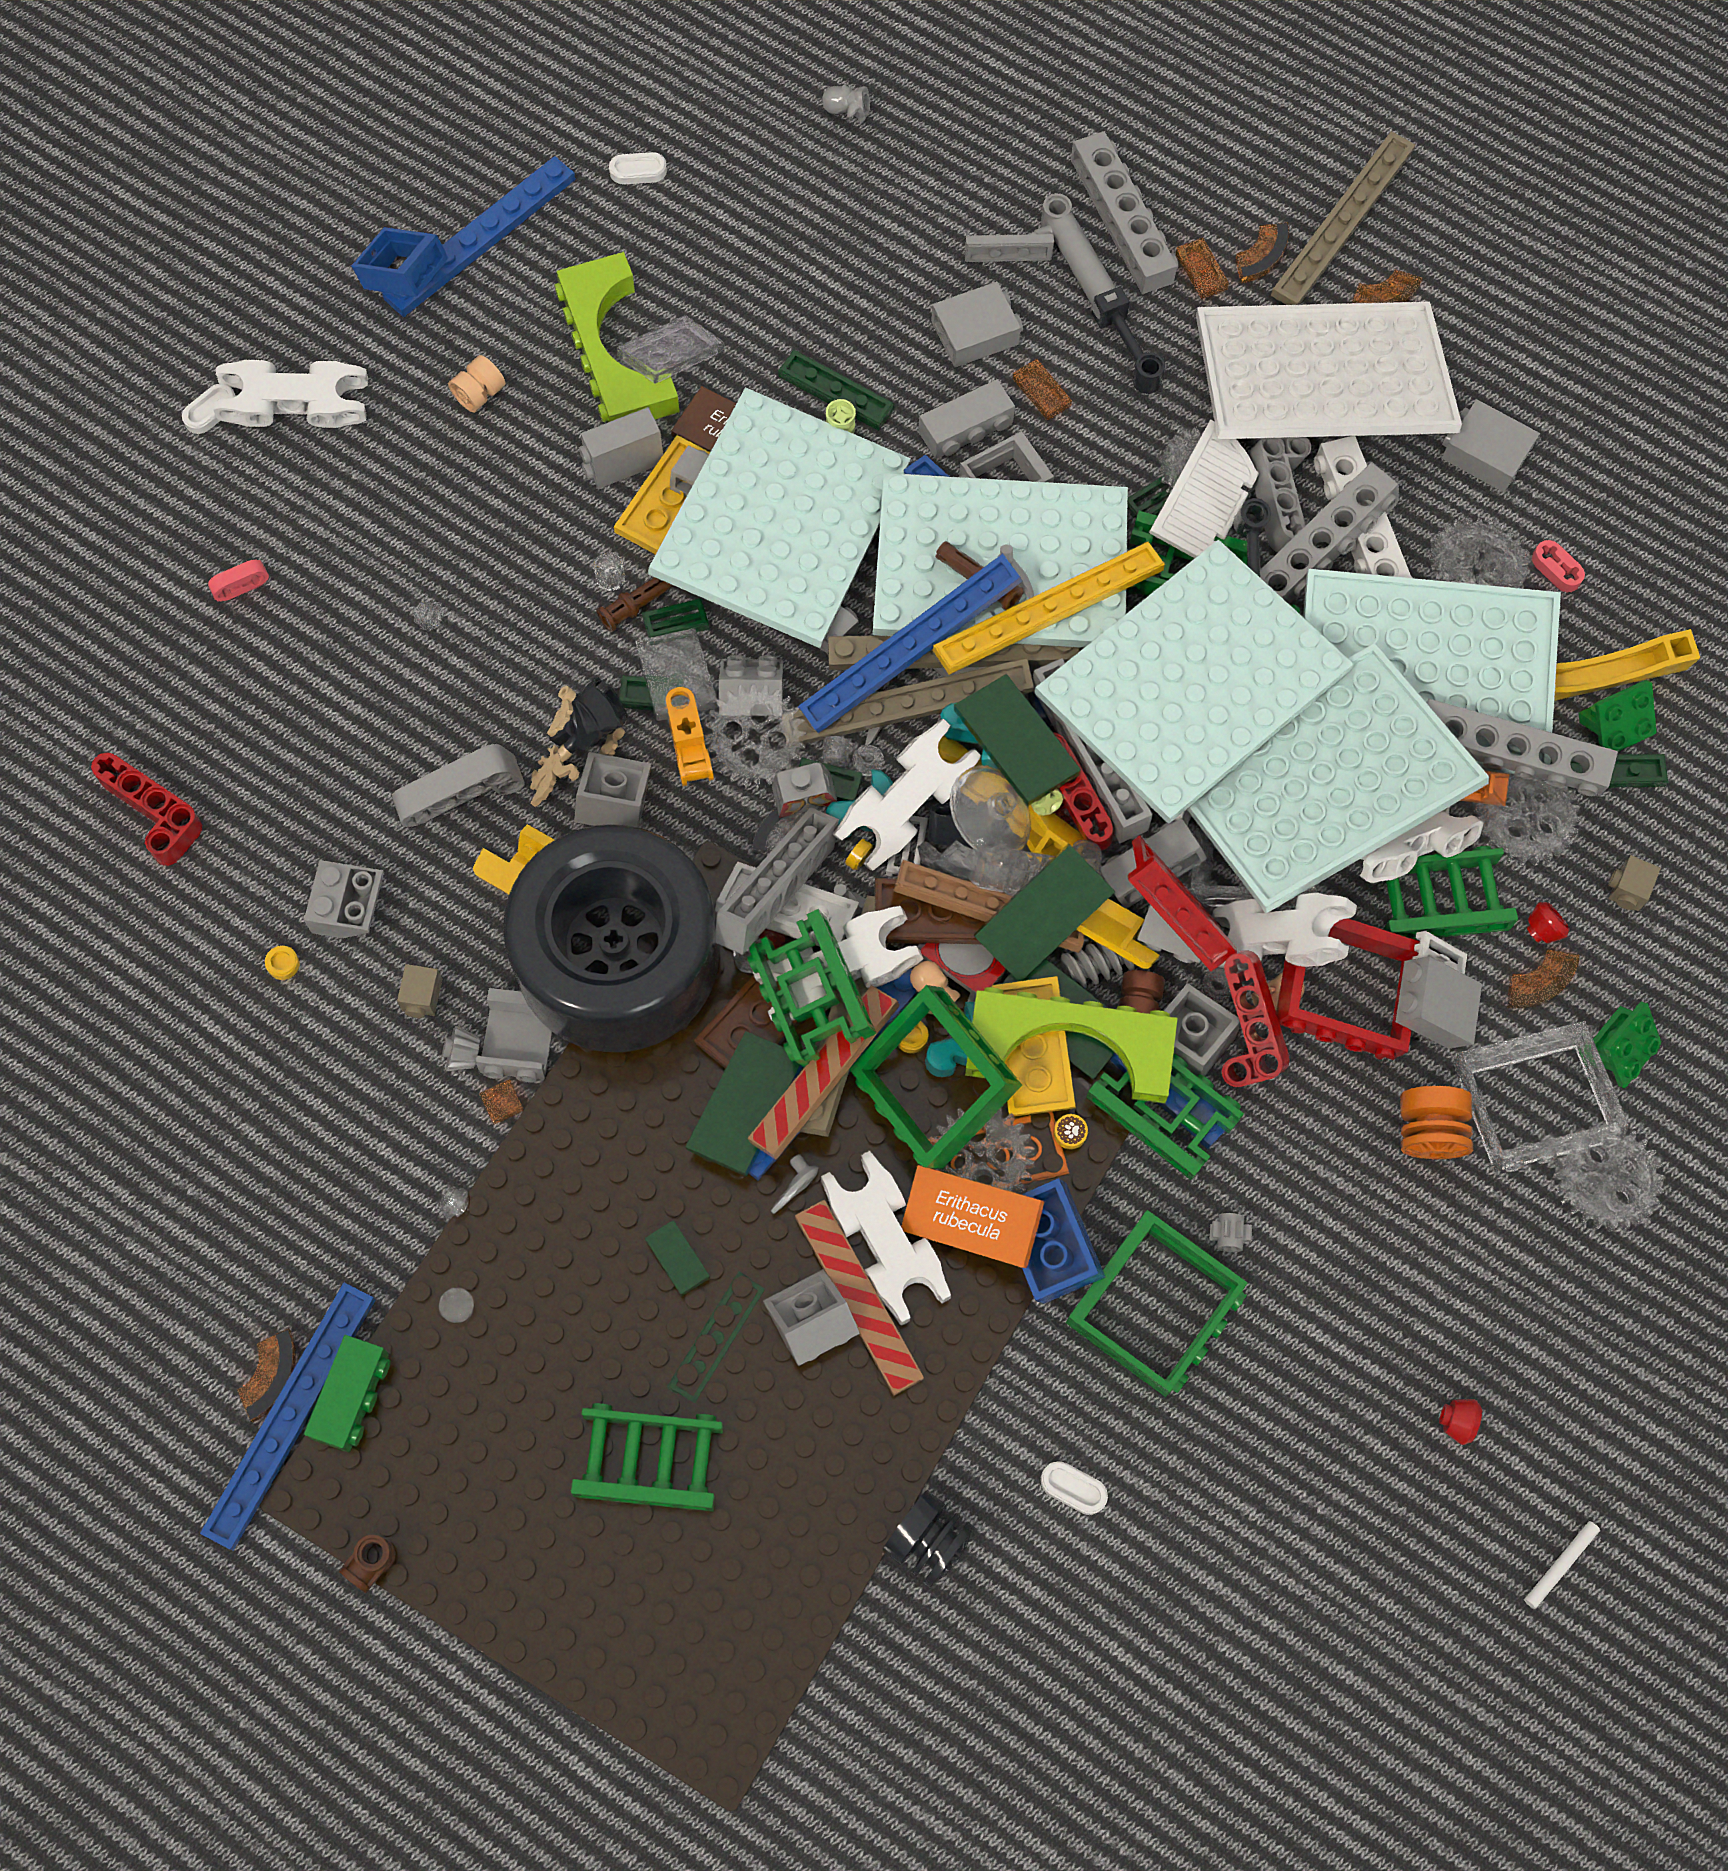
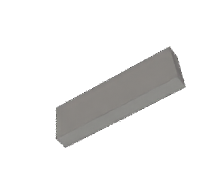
M1053 234L966 236L965 262L1050 261L1053 253L1054 236Z

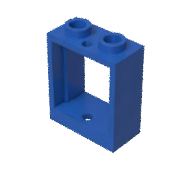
M384 227L351 266L364 289L417 297L448 260V256L437 234ZM397 256L408 257L398 269L388 268Z

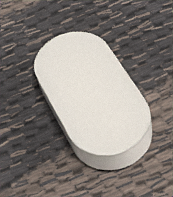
M654 152L620 154L612 158L609 163L610 177L618 184L658 182L667 173L666 160L662 155Z
M224 384L211 386L183 410L182 420L186 428L196 434L205 433L221 421L216 419L213 410L214 402L219 399L234 398L236 396L234 390Z
M1060 1461L1050 1463L1042 1472L1041 1486L1049 1496L1086 1515L1096 1514L1105 1507L1108 1494L1105 1486L1099 1480Z

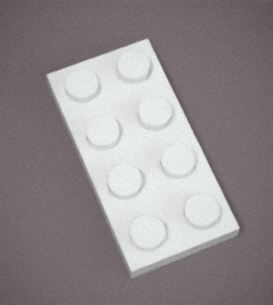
M737 862L716 901V912L720 910L756 869L755 867ZM803 884L766 928L798 939L802 935L796 922L801 919L803 921L807 920L806 914L819 909L827 917L835 938L839 943L846 936L843 926L848 921L854 919L859 902ZM812 931L811 934L813 936V939L816 945L819 946L814 931Z

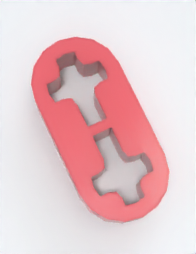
M1545 540L1539 543L1532 555V562L1535 567L1559 590L1563 592L1577 590L1585 576L1582 566L1555 541ZM1550 553L1553 556L1552 558L1548 557L1545 559L1542 555ZM1572 574L1574 579L1570 578L1567 580L1564 578V575Z
M250 560L215 575L209 580L208 587L216 601H227L263 585L268 580L269 575L261 560Z

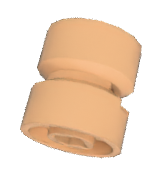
M482 355L477 356L467 365V372H459L448 383L450 391L458 402L474 413L487 402V395L494 396L506 384L499 369Z

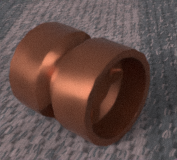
M1131 970L1125 972L1121 987V993L1125 997L1119 1000V1006H1130L1136 1008V1012L1150 1014V1011L1154 1010L1160 1011L1161 1008L1158 1001L1162 1000L1165 979L1149 971Z

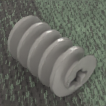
M1098 942L1096 947L1089 943L1085 946L1084 951L1082 949L1079 953L1073 951L1072 956L1069 953L1061 955L1063 973L1084 989H1087V978H1090L1097 985L1099 984L1098 974L1100 973L1108 981L1111 979V969H1114L1119 976L1123 974V964L1130 971L1135 969L1134 963Z

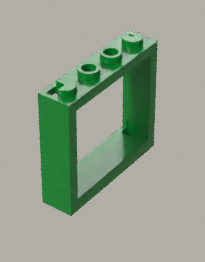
M925 985L849 1069L856 1077L855 1082L857 1086L870 1095L875 1102L874 1107L878 1113L891 1122L894 1126L893 1131L895 1135L908 1144L914 1152V1159L925 1168L943 1169L1022 1086L1021 1082L944 988ZM929 1011L934 1014L991 1085L934 1146L875 1072L880 1064Z
M1147 1210L1103 1269L1105 1278L1092 1284L1068 1317L1066 1324L1157 1392L1167 1397L1172 1390L1178 1394L1186 1383L1189 1376L1184 1372L1191 1362L1198 1366L1209 1349L1204 1344L1208 1338L1213 1336L1217 1339L1228 1323L1223 1317L1231 1308L1236 1312L1247 1296L1242 1291L1248 1282ZM1148 1233L1228 1291L1166 1380L1085 1321Z

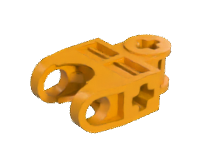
M685 687L674 688L666 696V706L682 786H687V782L708 778L709 781L714 780L694 694ZM678 695H684L690 700L688 706L682 705L674 707L671 701Z

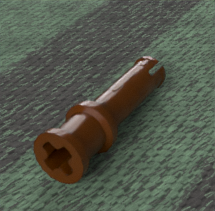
M948 541L943 542L936 551V559L948 565L966 579H969L984 568ZM1017 585L997 600V602L1002 604L1003 610L1017 605L1022 597L1023 588Z
M654 577L629 594L627 592L620 593L618 599L605 608L602 606L597 608L598 617L606 629L613 632L618 624L629 617L635 618L641 607L674 587V585Z

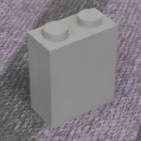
M997 281L932 304L931 322L954 368L1019 345L1020 333L1023 331L1022 321L1018 314L1014 315L1009 295L1006 291L1002 292Z
M1476 399L1471 409L1465 407L1460 414L1462 422L1460 433L1447 434L1442 443L1446 450L1441 459L1505 493L1532 450L1540 433Z
M649 407L581 433L583 446L579 447V452L583 459V463H581L586 478L594 480L597 489L651 469L657 465L663 456L661 433Z
M1431 956L1404 961L1396 1022L1448 1049L1474 1045L1482 984Z

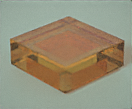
M510 1079L479 1093L493 1125L524 1111Z

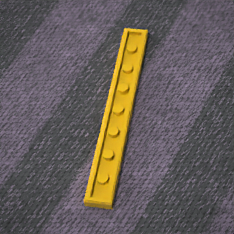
M1146 542L933 645V652L950 675L1164 571L1165 563L1151 544Z

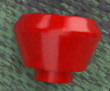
M1548 902L1537 903L1528 917L1530 925L1526 927L1530 935L1538 943L1543 940L1547 944L1566 938L1570 930L1563 917Z
M1475 1399L1452 1400L1450 1405L1444 1404L1440 1413L1439 1424L1444 1425V1432L1460 1445L1473 1442L1477 1435L1482 1418V1407Z

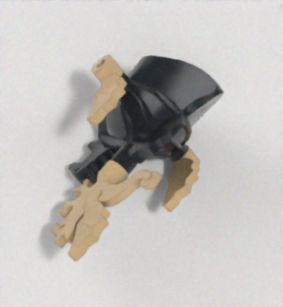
M599 677L594 678L580 693H576L568 686L560 689L558 696L562 699V705L556 712L554 721L547 732L550 735L549 739L556 745L548 748L550 752L549 758L542 756L541 760H538V763L541 766L543 765V767L538 769V771L534 770L532 772L530 788L537 790L531 801L534 807L538 806L541 801L546 800L548 794L553 791L556 776L561 778L569 774V778L572 781L579 777L577 767L573 764L565 766L563 764L576 750L585 751L599 741L601 737L607 735L606 742L601 747L599 754L609 756L615 754V749L618 747L617 741L625 733L621 727L625 724L628 714L613 688L609 687L604 692L597 688L602 682Z

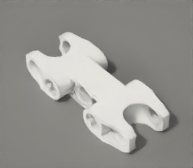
M243 360L225 363L216 367V376L219 384L242 390L234 398L219 399L214 402L213 410L216 419L240 424L246 427H264L273 423V414H307L309 424L322 428H338L366 421L365 404L359 401L345 400L340 397L348 390L362 389L368 386L367 371L362 367L337 361H316L310 365L309 374L276 373L275 365L264 360Z
M944 719L939 720L926 732L915 737L898 755L896 760L906 771L890 788L881 795L872 785L868 787L848 808L841 823L833 832V835L842 841L860 826H867L872 829L877 840L876 847L864 862V865L872 871L888 858L899 853L915 836L918 830L908 819L931 795L941 804H944L966 782L969 773L981 757L974 749L966 753L956 763L950 764L942 760L938 753V743L951 726Z
M1449 806L1360 858L1364 860L1360 876L1370 883L1393 880L1407 874L1421 855L1434 850L1446 858L1457 855L1476 842L1480 837L1484 822L1472 815L1463 818L1450 816Z
M1308 893L1297 896L1295 910L1265 913L1255 899L1237 900L1215 908L1212 917L1221 926L1230 928L1227 937L1236 946L1237 953L1249 950L1257 954L1261 961L1263 955L1286 953L1285 960L1291 964L1303 967L1323 966L1333 961L1342 960L1348 955L1349 946L1343 945L1339 939L1328 937L1332 926L1339 920L1353 917L1356 913L1357 905L1348 898L1341 896ZM1225 962L1218 967L1224 968ZM1247 963L1237 964L1239 970L1249 969Z
M901 906L867 912L848 921L843 926L847 939L839 942L838 945L853 979L856 980L862 977L867 988H870L871 985L878 987L899 978L904 972L924 959L917 946H908L896 951L886 949L887 935L907 920L905 911ZM812 947L800 952L804 963L819 957L824 962L825 967H828L822 950L814 953ZM788 958L775 965L770 960L767 961L775 981H778L777 976L792 970ZM753 972L756 981L762 984L760 974ZM818 972L790 985L800 1008L827 995ZM773 1007L768 1011L771 1021H773L771 1014L775 1013ZM789 1012L791 1020H795L791 1012Z
M868 1151L861 1155L863 1168L869 1179V1182L862 1190L849 1192L842 1189L830 1172L821 1176V1182L828 1197L831 1212L845 1237L859 1230L861 1231L878 1262L865 1269V1273L882 1303L902 1326L909 1322L911 1318L902 1298L904 1289L909 1285L922 1283L928 1286L941 1304L949 1300L951 1294L944 1279L941 1262L928 1240L923 1238L910 1244L893 1213L906 1206L905 1200L891 1174Z

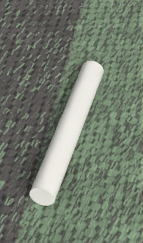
M1588 1521L1526 1596L1524 1601L1533 1609L1539 1606L1600 1532V1528L1596 1524Z

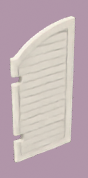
M1210 419L1149 531L1150 534L1193 558H1196L1215 543V536L1223 540L1226 538L1235 515L1248 496V492L1241 489L1242 485L1252 488L1259 475L1247 452L1236 439H1218L1213 420Z

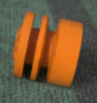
M1422 1086L1403 1091L1400 1095L1401 1117L1403 1120L1410 1122L1401 1128V1135L1404 1137L1401 1141V1151L1404 1154L1417 1158L1437 1160L1459 1158L1473 1152V1142L1469 1139L1473 1135V1129L1471 1126L1463 1123L1472 1118V1095L1469 1091L1450 1086Z

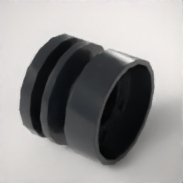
M926 1490L899 1524L882 1551L900 1565L912 1554L918 1557L912 1574L917 1577L924 1566L928 1565L932 1570L923 1583L931 1588L935 1582L949 1573L966 1550L971 1532L975 1527L967 1522L959 1534L954 1532L952 1528L961 1516L955 1513L945 1523L940 1521L939 1517L945 1503Z

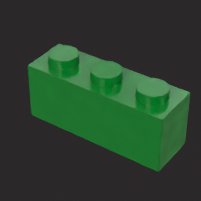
M344 1335L304 1432L306 1437L350 1453L352 1446L359 1444L364 1431V1426L361 1423L365 1413L372 1411L377 1399V1392H374L379 1378L383 1380L387 1375L391 1360L387 1359L389 1353L383 1347Z

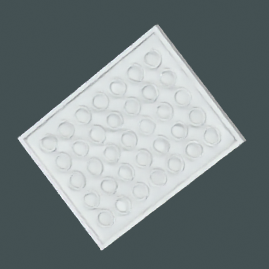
M1430 302L1197 307L1196 319L1218 439L1460 433L1462 422Z

